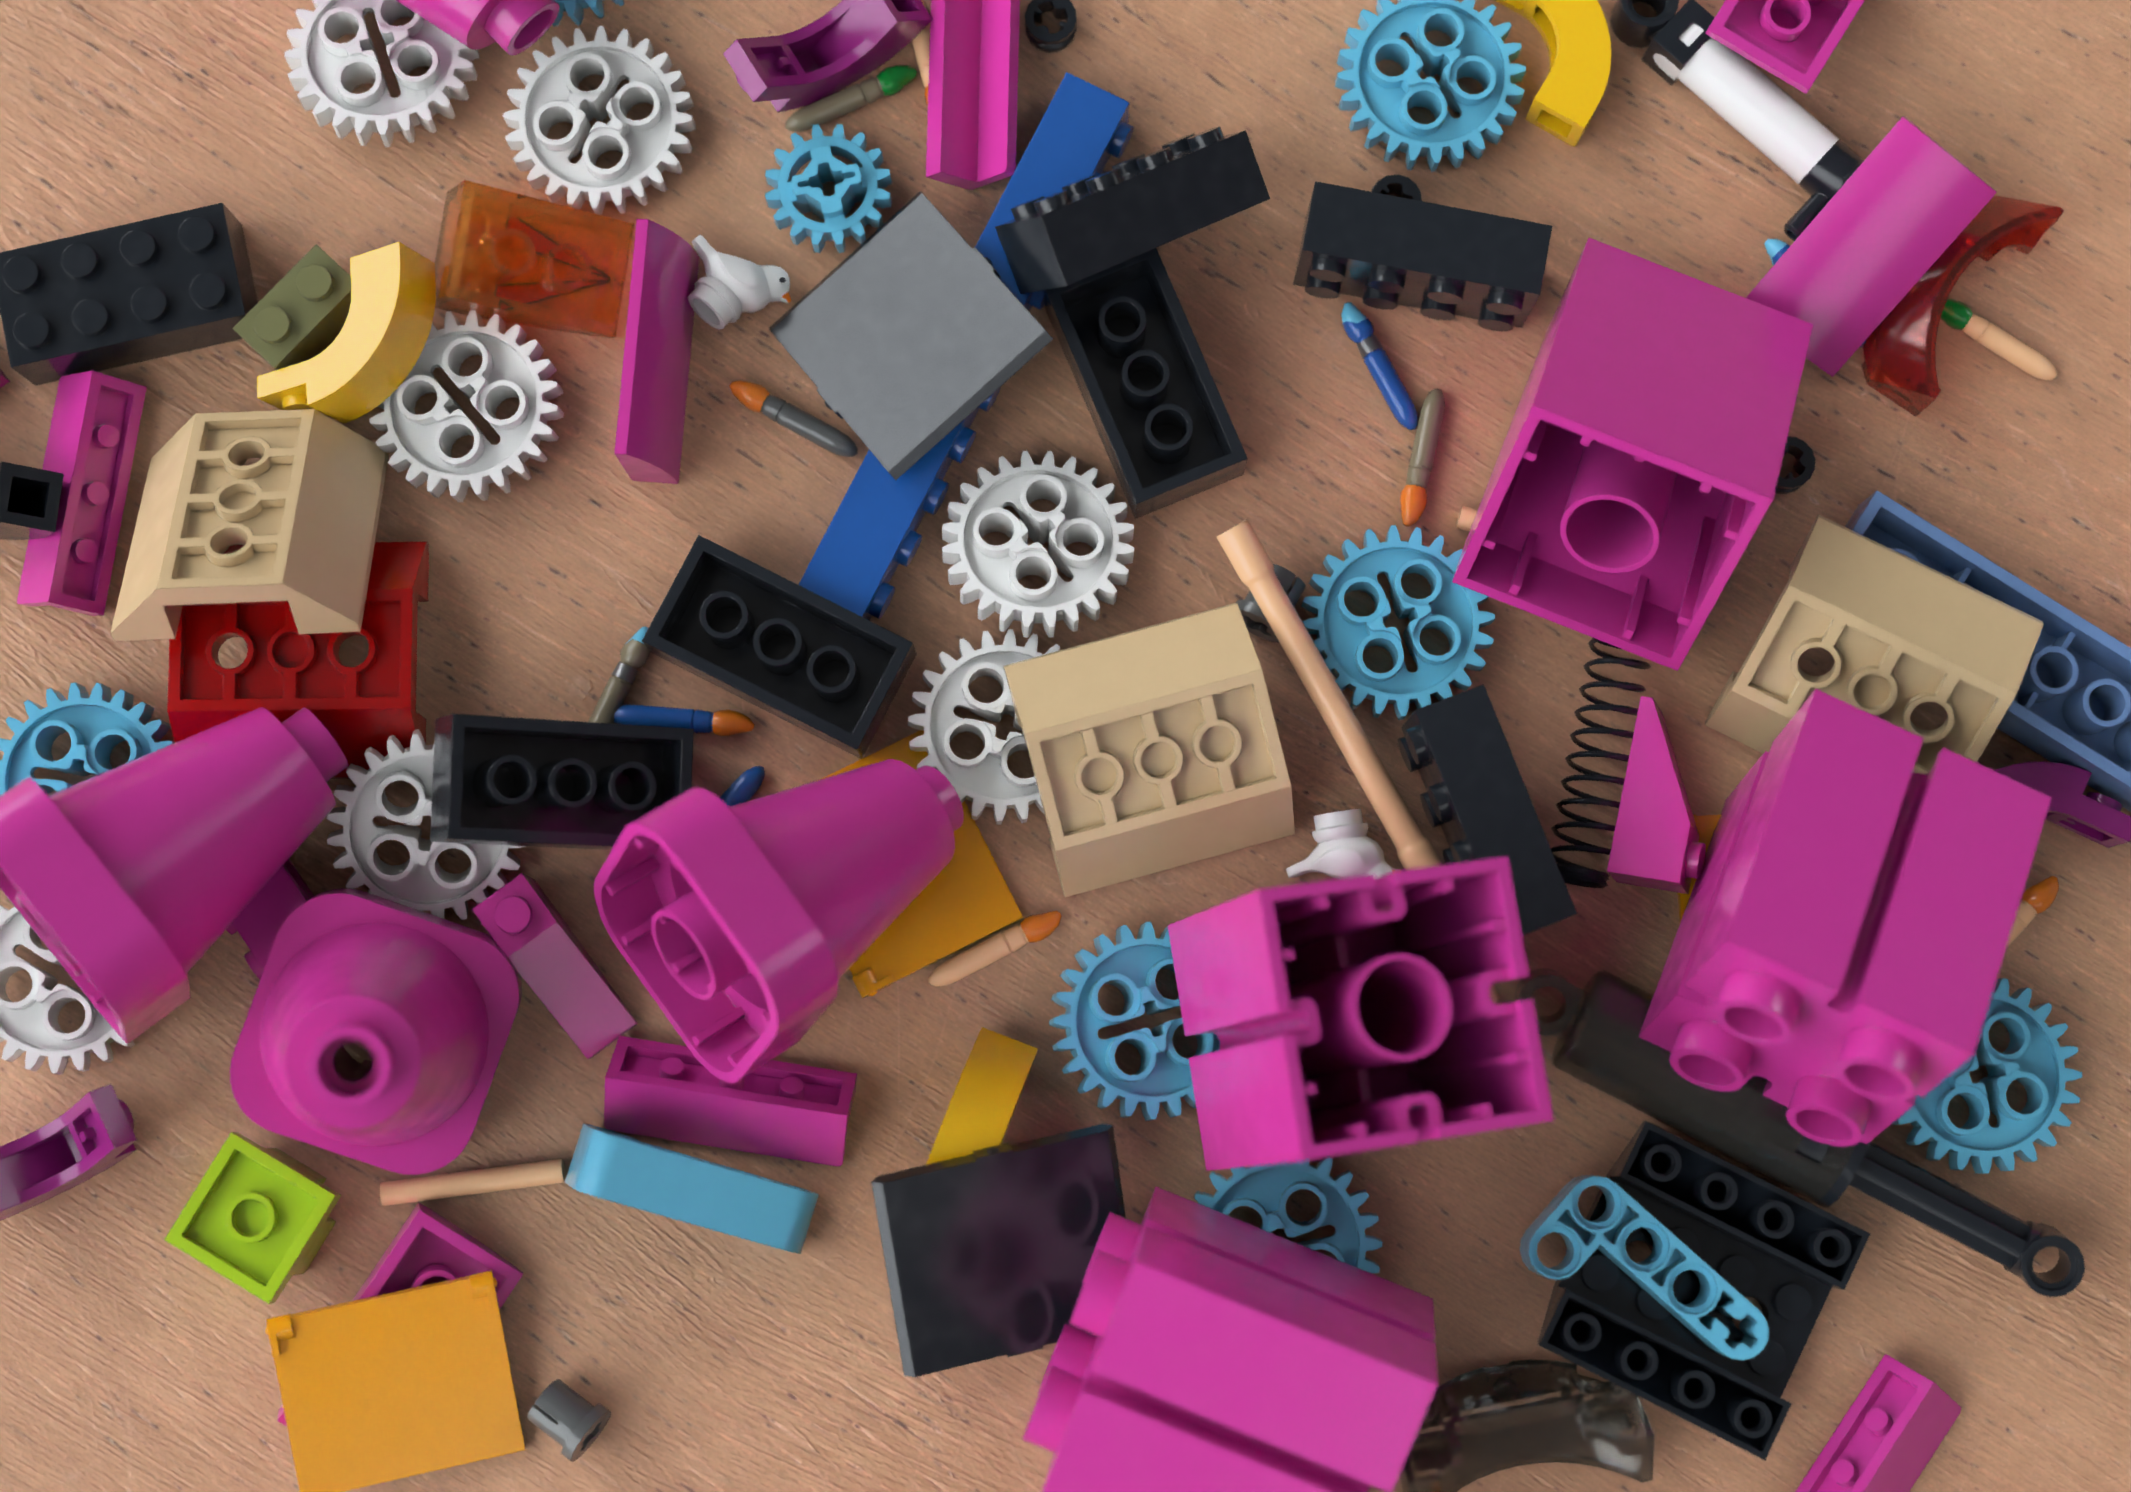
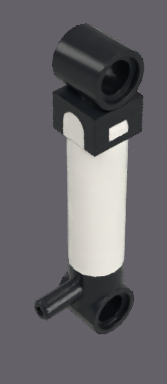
M1617 0L1612 10L1610 22L1613 32L1618 39L1630 47H1648L1642 60L1671 86L1677 80H1680L1811 195L1784 225L1786 235L1795 241L1864 160L1748 59L1706 35L1705 32L1715 17L1695 0H1688L1677 13L1679 0ZM1637 2L1647 3L1656 11L1657 16L1651 18L1643 17L1635 11L1632 4Z

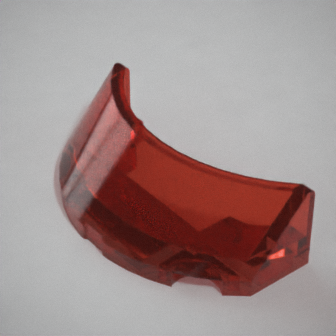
M1993 196L1865 340L1863 344L1865 361L1861 366L1866 384L1915 417L1934 402L1941 392L1936 372L1935 348L1938 326L1949 294L1961 274L1977 256L1987 262L1999 251L2010 247H2017L2016 250L2024 254L2030 253L2043 234L2059 220L2064 210L2053 205Z

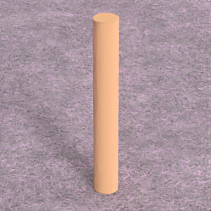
M561 1158L385 1181L380 1183L381 1203L383 1206L565 1183V1162Z

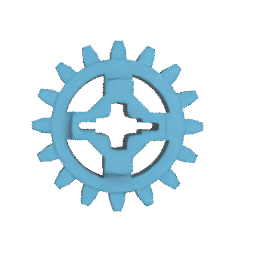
M819 124L813 125L812 139L804 141L796 132L791 134L794 150L788 153L777 148L774 151V157L781 169L766 170L765 173L767 184L776 188L765 193L768 208L779 209L773 216L778 229H783L792 225L790 237L795 245L800 244L807 236L811 237L815 253H821L826 241H834L837 251L843 253L846 246L845 238L853 236L857 242L862 244L866 241L864 227L867 224L875 228H880L883 225L882 215L876 208H889L892 204L891 194L881 189L892 184L889 169L879 168L884 162L881 150L875 148L865 153L867 147L865 134L859 132L851 141L846 140L844 127L841 124L836 125L832 136H824ZM833 155L847 158L855 164L846 165ZM810 161L802 174L796 175L798 170L805 163ZM834 182L835 194L824 196L822 184ZM863 202L857 211L845 219L855 203ZM812 212L823 219L825 223L811 220L805 217L803 213Z

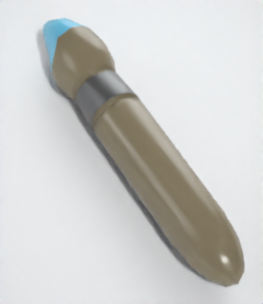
M648 627L639 629L624 644L620 651L621 661L618 662L611 674L612 677L609 678L588 722L614 724V713L623 705L637 675V669L642 667L649 658L650 650L642 642Z

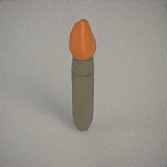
M1438 388L1430 391L1424 400L1409 462L1407 485L1400 494L1401 516L1403 525L1406 527H1410L1419 520L1427 504L1425 488H1427L1431 475L1430 472L1433 466L1445 408L1444 395Z

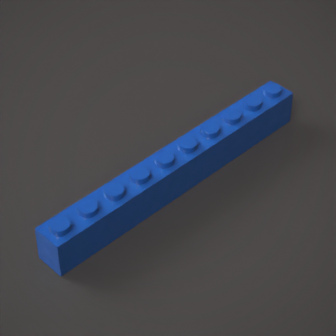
M1066 72L975 246L984 257H988L992 261L993 268L1001 276L999 279L1029 312L1032 307L1039 310L1045 305V292L1042 290L1020 294L995 227L1013 220L1011 208L1041 196L1053 195L1063 191L1062 187L1091 175L1098 176L1102 174L1111 155L1116 158L1122 156L1134 130V126L1128 124V101ZM1001 387L897 480L888 473L873 453L868 450L798 585L869 621L872 616L881 619L895 592V587L889 585L891 578L899 564L908 567L913 560L922 540V535L916 532L926 512L935 515L940 508L949 488V483L943 481L946 472L953 460L962 463L967 456L976 435V431L970 429V426L979 409L986 412L990 410Z

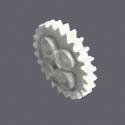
M312 0L316 8L314 12L306 9L296 10V16L304 29L295 28L287 30V36L294 48L284 52L286 61L290 69L293 70L288 73V77L294 90L300 91L297 95L304 110L313 109V115L320 127L333 121L332 126L338 138L343 139L355 128L360 145L366 146L374 132L380 134L385 147H390L394 132L402 131L408 142L412 143L415 141V126L421 124L433 134L437 132L433 120L435 114L439 113L450 119L455 117L449 101L451 98L462 101L468 100L469 95L462 81L477 79V74L471 61L479 58L478 50L468 48L398 1ZM371 12L375 14L401 91L400 96L397 98H392L389 94L386 80L380 68L379 60L364 20L366 13ZM399 18H412L409 23L403 26L391 25ZM345 34H356L353 40L347 43H336L338 38ZM417 67H430L421 76H408L410 71ZM361 84H374L365 93H351Z
M599 26L594 41L587 42L580 28L574 29V45L566 47L555 36L552 38L554 55L549 58L542 52L534 50L532 54L539 68L535 72L523 68L517 70L526 88L525 90L508 89L507 91L512 104L520 109L509 110L503 113V118L508 127L516 129L506 135L505 139L511 150L520 151L513 158L519 171L531 170L527 176L531 187L537 190L547 184L545 194L550 203H557L567 194V204L573 213L577 214L584 201L588 200L595 215L601 216L605 202L613 200L619 213L624 214L626 211V197L633 195L638 202L645 206L648 204L644 188L651 184L656 189L665 192L667 187L661 175L663 171L666 170L676 174H681L683 171L674 153H691L692 151L689 139L680 133L696 130L693 116L683 113L694 106L689 92L680 91L686 84L681 71L669 72L672 66L669 55L663 52L652 58L654 49L648 38L643 39L635 48H632V39L628 30L623 29L615 42H611L604 26ZM596 74L604 77L602 84L595 90L582 91L577 89L584 77ZM623 79L630 81L617 91V86ZM648 103L654 106L649 116L642 120H631L626 117L628 111L636 104ZM607 115L610 118V121L607 124L599 122L603 121L607 117ZM593 118L599 120L591 127L589 122ZM559 122L573 124L571 132L566 137L558 140L547 138L548 131L553 125ZM607 151L623 153L621 161L612 168L602 169L595 166L597 159ZM581 152H583V156L581 157L579 162H570L572 158L578 156Z
M470 310L465 325H461L451 311L446 312L444 328L438 330L433 324L431 325L426 344L413 369L393 394L377 406L384 409V412L369 418L370 424L377 430L388 431L376 441V444L386 453L395 452L388 461L389 465L398 473L408 469L406 480L416 488L427 480V491L436 498H439L449 485L450 494L457 502L464 501L468 487H472L474 493L482 501H486L489 494V484L493 482L507 494L511 492L508 475L515 472L528 481L531 475L525 462L529 458L544 463L547 461L548 458L538 447L540 441H558L559 436L546 425L547 421L564 417V412L557 405L548 402L563 394V389L556 381L546 380L557 370L549 359L538 360L544 349L536 339L524 344L527 333L520 325L515 324L505 333L506 323L498 314H494L484 327L482 317L476 310ZM473 355L482 356L481 367L476 373L471 376H460L459 370L465 359ZM442 368L454 384L467 396L477 411L499 434L501 438L499 444L493 445L488 441L481 430L463 412L458 403L433 376L434 369ZM426 393H437L436 404L431 411L416 415L414 408L418 399ZM507 398H519V408L512 417L503 420L496 419L497 407L502 401ZM466 435L474 436L473 447L467 455L461 458L451 457L452 445L458 438Z
M1023 451L1021 466L1015 468L1012 467L1004 456L999 457V474L996 476L983 467L977 469L979 488L967 483L960 485V498L963 503H949L948 518L953 522L945 523L942 526V540L950 543L942 547L943 563L953 565L948 569V582L950 585L964 584L960 590V602L965 605L979 599L978 619L982 621L992 613L997 612L1000 614L999 631L1002 632L1011 625L1013 620L1021 621L1023 637L1026 638L1030 636L1035 623H1042L1047 636L1051 638L1054 637L1056 621L1063 620L1072 632L1078 631V614L1080 612H1083L1094 621L1098 620L1100 605L1097 599L1114 605L1117 598V589L1113 584H1127L1129 570L1124 565L1133 563L1135 547L1126 544L1133 540L1134 525L1121 523L1127 517L1128 506L1126 502L1110 504L1114 499L1115 485L1110 483L1096 488L1098 469L1093 467L1082 476L1076 474V457L1073 456L1066 461L1062 468L1055 467L1052 451H1047L1041 465H1034L1028 451ZM1038 499H1046L1052 501L1057 507L1049 512H1039L1029 505ZM1006 506L1013 507L1019 514L1020 521L1013 513L1004 508ZM991 532H1001L1006 534L1010 540L1002 545H991L982 538ZM1028 536L1034 542L1031 545H1028ZM1045 542L1049 543L1048 551L1042 546ZM1074 542H1083L1090 545L1094 551L1087 555L1078 556L1070 553L1066 547ZM1057 568L1067 577L1073 578L1072 581H1064L1058 575ZM1027 575H1037L1046 580L1047 584L1039 589H1028L1023 587L1018 581Z
M1008 629L1003 645H995L988 630L983 631L981 648L974 650L971 644L962 638L959 640L961 658L957 661L943 651L939 654V662L944 670L942 675L929 670L923 672V680L932 689L931 693L913 692L912 701L925 709V713L908 716V726L923 730L924 734L909 741V747L911 751H927L928 756L917 765V769L927 765L940 771L956 790L961 804L965 799L973 802L971 810L973 820H977L980 817L985 806L993 808L994 818L998 825L1002 824L1006 809L1011 808L1015 809L1021 823L1027 822L1028 805L1033 803L1045 815L1035 776L1027 779L1018 778L1008 769L1007 759L1011 754L1020 750L1028 751L1024 734L1010 732L1007 739L1002 740L995 737L996 727L993 724L976 719H963L957 717L953 712L956 707H962L993 722H1000L1003 714H1008L1014 717L1013 727L1023 731L1018 724L1003 666L1043 655L1037 652V634L1033 633L1025 646L1021 647L1016 646V637L1013 629ZM1058 644L1053 645L1045 654L1059 651L1060 646ZM982 676L992 677L999 682L1003 693L994 702H979L970 694L969 686L971 682ZM966 731L978 735L984 745L982 753L970 760L957 757L950 748V742L958 733Z
M419 729L413 731L410 747L403 748L400 741L394 735H391L387 740V756L384 757L370 746L364 754L370 768L366 770L358 765L350 764L346 771L356 786L337 785L333 795L347 804V807L333 808L327 815L328 820L343 825V829L330 833L327 838L328 845L341 846L346 849V851L335 858L334 868L353 867L355 870L348 879L346 888L355 889L365 884L369 888L368 893L420 911L431 910L432 915L443 919L445 909L452 907L462 920L467 919V901L472 898L479 904L489 897L486 890L488 885L499 890L508 883L505 876L499 871L501 868L508 870L519 869L521 860L509 852L508 848L526 846L430 842V839L421 838V828L416 825L421 824L423 816H431L434 745H425ZM403 780L409 782L416 788L419 799L409 807L395 806L388 801L385 795V787L394 781ZM376 816H383L389 820L404 823L406 826H378L374 824L373 819ZM386 840H396L407 847L410 858L401 865L392 866L384 863L379 858L376 847ZM456 848L464 851L469 856L471 866L462 873L452 874L440 867L437 856L442 851Z
M0 905V1043L4 1040L7 1041L2 1053V1059L13 1062L26 1051L25 1069L37 1071L45 1058L48 1057L51 1073L63 1074L68 1058L72 1059L78 1071H89L90 1053L92 1052L102 1061L110 1063L113 1061V1052L110 1043L113 1041L132 1048L135 1045L134 1041L129 1044L124 1042L85 994L75 988L57 984L58 980L53 975L16 955V948L23 945L45 960L62 966L50 950L43 948L38 935L15 907L8 910ZM26 970L32 978L30 994L19 1002H12L6 994L8 978L17 971ZM71 1001H79L85 1009L83 1025L72 1033H65L58 1024L59 1012L65 1004Z

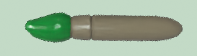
M908 65L888 67L881 71L876 78L852 85L797 110L788 118L785 128L792 132L810 130L815 124H819V126L864 107L867 103L870 104L880 99L883 95L893 96L917 77L918 72L916 68Z

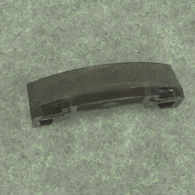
M1551 1360L1510 1361L1508 1364L1488 1368L1484 1366L1461 1374L1435 1389L1400 1472L1403 1492H1457L1477 1479L1497 1471L1528 1464L1556 1462L1600 1467L1638 1480L1640 1483L1652 1481L1654 1433L1639 1396L1610 1381L1603 1382L1578 1374L1576 1364Z

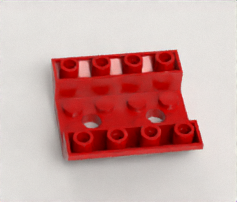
M427 541L375 542L361 632L299 634L288 601L183 605L176 639H169L167 713L174 742L181 741L260 707L267 709L281 723L304 707L312 712L332 735L345 755L348 767L350 764H355L368 770L370 767L364 754L370 746L384 757L387 756V740L391 735H394L400 741L403 748L410 747L413 731L419 729L426 745V718L416 712L418 602H428L429 543ZM231 545L223 554L234 553L244 545ZM351 636H364L369 645L368 656L364 662L355 667L343 666L339 659L341 644ZM232 637H242L247 643L248 649L245 660L235 668H223L218 658L221 645ZM348 767L331 779H350L346 773Z

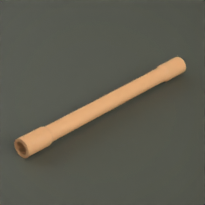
M1246 519L1218 535L1216 538L1241 582L1251 591L1396 847L1397 856L1403 868L1408 870L1443 865L1430 840L1420 831L1274 572V565L1249 520Z

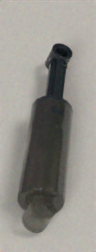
M1549 968L1535 969L1528 973L1529 977L1522 978L1517 984L1514 994L1515 1002L1529 1000L1532 994L1541 987L1551 986L1562 992L1563 1003L1558 1012L1545 1017L1536 1015L1539 1034L1545 1036L1553 1035L1557 1038L1551 1060L1555 1068L1823 1207H1830L1840 1198L1846 1188L1851 1186L2003 1265L2006 1271L2020 1277L2038 1294L2048 1297L2064 1296L2073 1291L2082 1281L2085 1271L2084 1257L2078 1246L2055 1227L2043 1223L2036 1224L2032 1221L2025 1222L1872 1142L1868 1144L1859 1142L1852 1146H1832L1814 1141L1802 1135L1787 1121L1786 1112L1788 1107L1762 1095L1767 1082L1766 1078L1752 1076L1740 1089L1729 1092L1706 1089L1687 1081L1672 1068L1669 1061L1671 1052L1638 1037L1654 996L1608 971L1595 973L1586 983L1585 987L1581 989L1571 984L1568 978L1559 971ZM2045 1247H2057L2059 1259L2055 1267L2044 1273L2034 1272L2032 1263L2034 1256L2039 1250Z

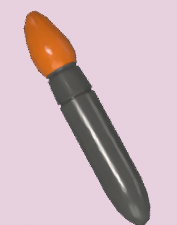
M747 381L731 382L729 387L733 395L747 409L753 412H763L765 416L774 422L777 421L783 427L836 455L853 457L857 454L858 448L855 442L840 430L787 403L785 400L773 395L771 396L767 389L759 384Z

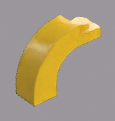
M1494 0L1533 24L1541 34L1548 50V76L1533 99L1525 120L1575 148L1603 97L1611 68V39L1608 24L1598 0Z
M401 242L351 257V304L347 319L340 333L317 356L257 376V398L280 410L316 409L344 424L369 413L383 403L403 383L416 364L426 344L436 303L435 263Z
M984 1027L981 1028L957 1083L926 1165L971 1155L975 1150L1002 1144L1023 1093L1038 1048Z

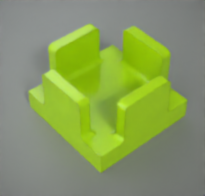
M231 1132L164 1240L266 1303H275L293 1275L306 1272L334 1227L336 1221L330 1218L329 1215L340 1199L341 1194L324 1185L326 1180L324 1176L277 1148H264L239 1132Z

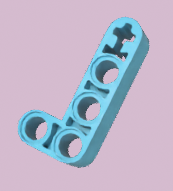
M583 1123L565 1183L571 1188L594 1197L801 1254L819 1196L815 1192L644 1143L633 1137Z
M1582 1175L1573 1178L1553 1198L1527 1228L1521 1238L1519 1251L1524 1264L1530 1271L1549 1279L1560 1280L1570 1277L1581 1268L1596 1249L1600 1250L1707 1347L1720 1355L1731 1359L1747 1360L1754 1358L1762 1352L1768 1342L1769 1328L1766 1318L1619 1185L1606 1177ZM1594 1185L1604 1193L1606 1209L1598 1219L1588 1221L1579 1212L1578 1198L1583 1190ZM1644 1228L1652 1237L1653 1249L1647 1259L1635 1263L1627 1255L1625 1249L1626 1239L1635 1229ZM1556 1232L1565 1241L1566 1255L1557 1266L1548 1268L1539 1260L1537 1247L1542 1237ZM1691 1270L1699 1279L1700 1291L1695 1300L1682 1305L1674 1296L1673 1284L1680 1273ZM1715 1308L1727 1317L1737 1320L1743 1319L1739 1324V1329L1745 1334L1740 1342L1727 1339L1730 1333L1728 1328L1717 1318L1706 1314Z

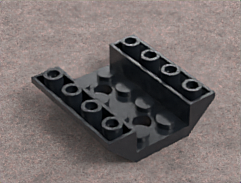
M1643 1121L1606 1175V1178L1619 1185L1741 1295L1753 1297L1759 1302L1769 1328L1768 1342L1762 1352L1754 1358L1747 1360L1731 1359L1716 1353L1600 1250L1596 1249L1577 1272L1568 1278L1556 1280L1537 1345L1766 1460L1792 1404L1781 1398L1831 1288L1845 1290L1870 1233L1647 1121ZM1599 1190L1586 1217L1588 1221L1598 1219L1606 1209V1198L1601 1190ZM1638 1228L1628 1235L1625 1247L1633 1241H1642L1648 1245L1652 1252L1653 1241L1647 1230ZM1687 1270L1676 1277L1673 1284V1292L1675 1298L1682 1305L1691 1303L1699 1294L1700 1283L1696 1274L1691 1270ZM1715 1308L1706 1314L1717 1318L1728 1328L1730 1333L1727 1339L1740 1342L1745 1334L1735 1326L1732 1318L1722 1315Z

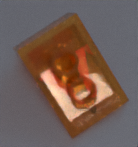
M464 180L446 194L435 258V308L467 316L470 310H476L484 320H490L494 314H498L505 323L613 339L616 337L634 224Z

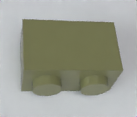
M316 244L232 329L275 370L309 360L324 351L343 328L351 304V276Z

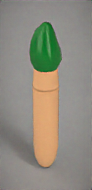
M1945 297L1933 299L1932 306L1934 311L1949 327L1963 330L1965 334L1973 340H1977L1979 344L2037 379L2049 381L2057 378V370L2049 359L1992 322L1989 323L1985 318L1973 314L1970 307L1963 302Z

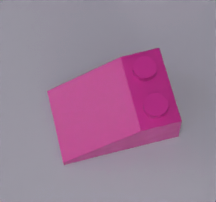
M1725 0L1705 34L1807 94L1865 0Z

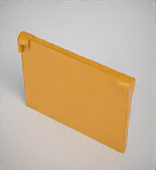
M919 730L824 778L887 759L902 761L916 770L917 765L928 756L927 751H911L909 741L923 735L924 731ZM965 801L962 802L964 812L963 824L954 831L955 851L952 860L849 968L853 975L852 980L862 999L868 996H875L878 991L1023 919L975 820L972 819V814Z
M492 1270L266 1319V1334L269 1336L272 1356L274 1358L300 1492H344L526 1450L495 1289L497 1280L493 1277Z

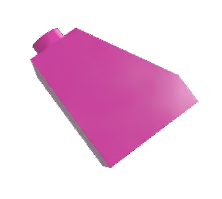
M1588 238L1543 339L1467 536L1452 582L1678 671L1774 498L1814 324Z

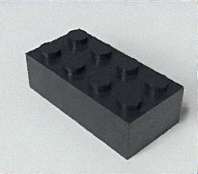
M1218 126L1197 135L1193 133L1162 145V150L1154 153L1142 154L1112 166L1113 170L1098 176L1091 175L1063 186V191L1047 197L1041 196L1011 208L1014 219L996 226L995 229L1020 294H1026L1073 284L1270 199L1246 130L1224 136L1221 127Z
M1315 181L1306 215L1293 285L1303 286L1306 293L1319 298L1334 299L1338 298L1340 294L1361 297L1364 304L1377 309L1391 310L1397 308L1398 304L1419 308L1423 316L1435 320H1453L1456 315L1478 319V325L1489 330L1510 331L1513 329V326L1522 328L1540 296L1552 226Z
M223 203L0 252V314L10 366L35 386L58 381L65 375L92 370L96 372L243 339L232 328L258 303L242 224Z
M1157 248L1068 286L1044 290L1046 312L1135 519L1244 475L1248 458Z
M700 535L695 540L642 639V642L651 653L860 759L864 757L917 655L913 642Z
M1484 684L1415 710L1401 727L1404 737L1398 739V745L1410 772L1419 770L1427 792L1420 794V799L1429 823L1433 828L1441 825L1449 848L1443 850L1445 863L1453 864L1508 856L1522 936L1576 915L1577 911Z
M450 714L435 719L430 842L612 850L628 824L692 788L694 729L468 714Z

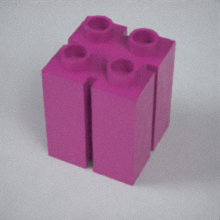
M1815 689L1775 738L1770 751H1765L1725 800L1720 814L1721 817L1716 825L1705 855V863L1700 879H1696L1638 1037L1671 1052L1669 1061L1675 1072L1687 1081L1706 1089L1722 1092L1735 1091L1740 1089L1752 1076L1766 1078L1767 1082L1762 1095L1788 1107L1786 1118L1796 1131L1823 1144L1852 1146L1859 1142L1865 1144L1871 1142L1914 1105L1917 1095L1921 1097L1927 1095L1974 1055L2052 797L1946 748H1943L1938 753L1935 765L1928 773L1920 774L1914 772L1913 769L1923 741L1922 737Z
M1508 856L1395 871L1378 878L1371 874L1258 889L1168 925L1185 1037L1213 1033L1220 1041L1219 1051L1189 1058L1206 1171L1305 1161L1417 1143L1425 1140L1449 1138L1554 1121L1533 999L1496 1004L1490 997L1491 985L1529 977Z
M1155 1187L1141 1224L1112 1212L1109 1213L1082 1281L1084 1284L1069 1324L1073 1326L1065 1323L1041 1382L1038 1391L1039 1396L1022 1439L1053 1452L1042 1492H1368L1370 1485L1387 1492H1392L1438 1385L1436 1343L1433 1342L1435 1338L1433 1298L1159 1187Z

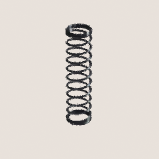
M1593 637L1588 642L1589 647L1594 653L1603 658L1588 661L1584 665V669L1587 674L1598 681L1584 684L1579 688V691L1584 698L1594 704L1582 706L1574 712L1578 720L1592 728L1578 729L1570 734L1572 741L1587 751L1574 752L1565 758L1570 767L1583 774L1567 776L1560 781L1564 789L1581 798H1568L1556 804L1562 814L1576 821L1557 823L1551 828L1557 837L1574 845L1554 846L1551 848L1552 853L1557 851H1583L1610 855L1611 849L1582 842L1557 830L1559 828L1580 827L1614 832L1615 825L1597 822L1576 815L1564 809L1562 805L1594 804L1619 808L1620 802L1602 799L1581 792L1569 786L1567 782L1592 780L1624 785V778L1607 776L1575 764L1571 759L1577 757H1604L1628 762L1629 755L1608 752L1590 746L1577 739L1576 735L1598 733L1633 739L1634 732L1613 729L1584 718L1580 713L1589 710H1611L1637 715L1638 709L1604 702L1586 693L1585 689L1591 687H1617L1634 692L1646 691L1643 685L1618 682L1593 672L1590 666L1610 663L1638 669H1649L1651 667L1649 663L1644 661L1618 658L1599 650L1594 646V643L1598 642L1613 648L1618 647ZM1553 854L1565 883L1589 888H1605L1608 886L1606 882L1610 877L1608 873L1574 864Z

